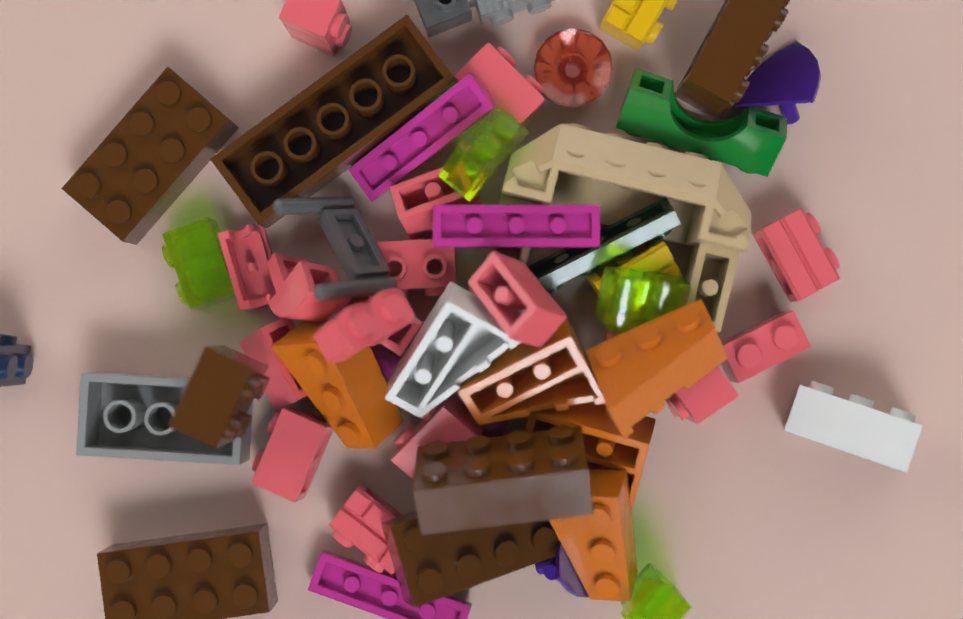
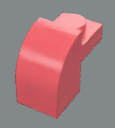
M275 252L268 260L267 266L276 291L268 304L276 316L311 323H322L343 302L344 299L319 301L314 296L316 285L339 282L335 268L309 263L308 259Z

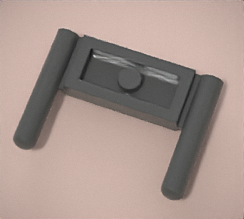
M352 197L281 198L273 202V211L277 215H320L318 222L348 281L316 285L314 296L317 300L325 301L375 296L385 289L397 288L396 280L388 276L390 269L358 208H354Z

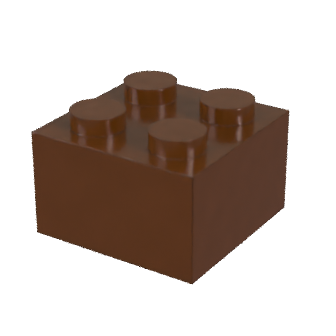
M225 345L205 346L168 427L214 448L233 442L237 436L242 438L252 420V415L247 413L254 398L260 400L269 383L270 377L265 375L269 365Z

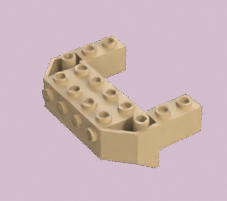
M569 123L568 125L559 124L511 153L499 205H600V224L609 226L666 197L675 210L681 224L674 227L667 236L661 239L691 246L676 310L701 299L716 331L721 332L739 255L741 252L748 250L751 225V211L721 162L709 160L707 156L699 153L669 150V147L658 143L647 142L643 144L631 141L629 137L621 134L607 133L606 135L594 132L587 126ZM488 248L486 259L495 251L527 264L530 248Z

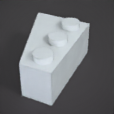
M450 281L389 376L384 399L421 418L460 389V384L479 371L481 373L490 366V362L508 348L510 350L521 342L509 339L478 296Z
M811 381L809 387L799 385L784 429L785 431L907 473L923 425L914 423L916 415L891 407L889 414L873 409L875 401L854 394H850L849 400L833 396L835 388L815 381Z

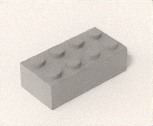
M114 372L81 373L76 455L241 465L250 459L252 420L242 438L237 436L233 442L214 448L168 427L190 377ZM253 401L247 412L251 415L253 412Z

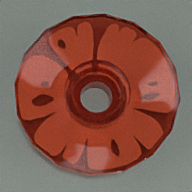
M577 28L560 30L548 37L538 49L534 63L535 79L544 89V96L557 105L570 108L586 106L600 98L610 84L613 71L611 54L604 42L590 31ZM569 65H574L579 69V75L573 78L569 77L565 73V68Z

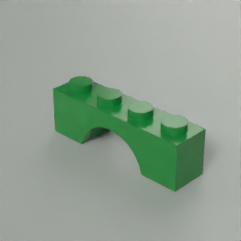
M636 68L620 107L616 128L624 130L631 136L655 140L671 149H682L688 152L699 153L707 156L709 160L735 166L748 174L756 173L768 177L787 139V117L751 106L744 109L738 115L726 120H702L692 116L681 107L675 97L673 80Z

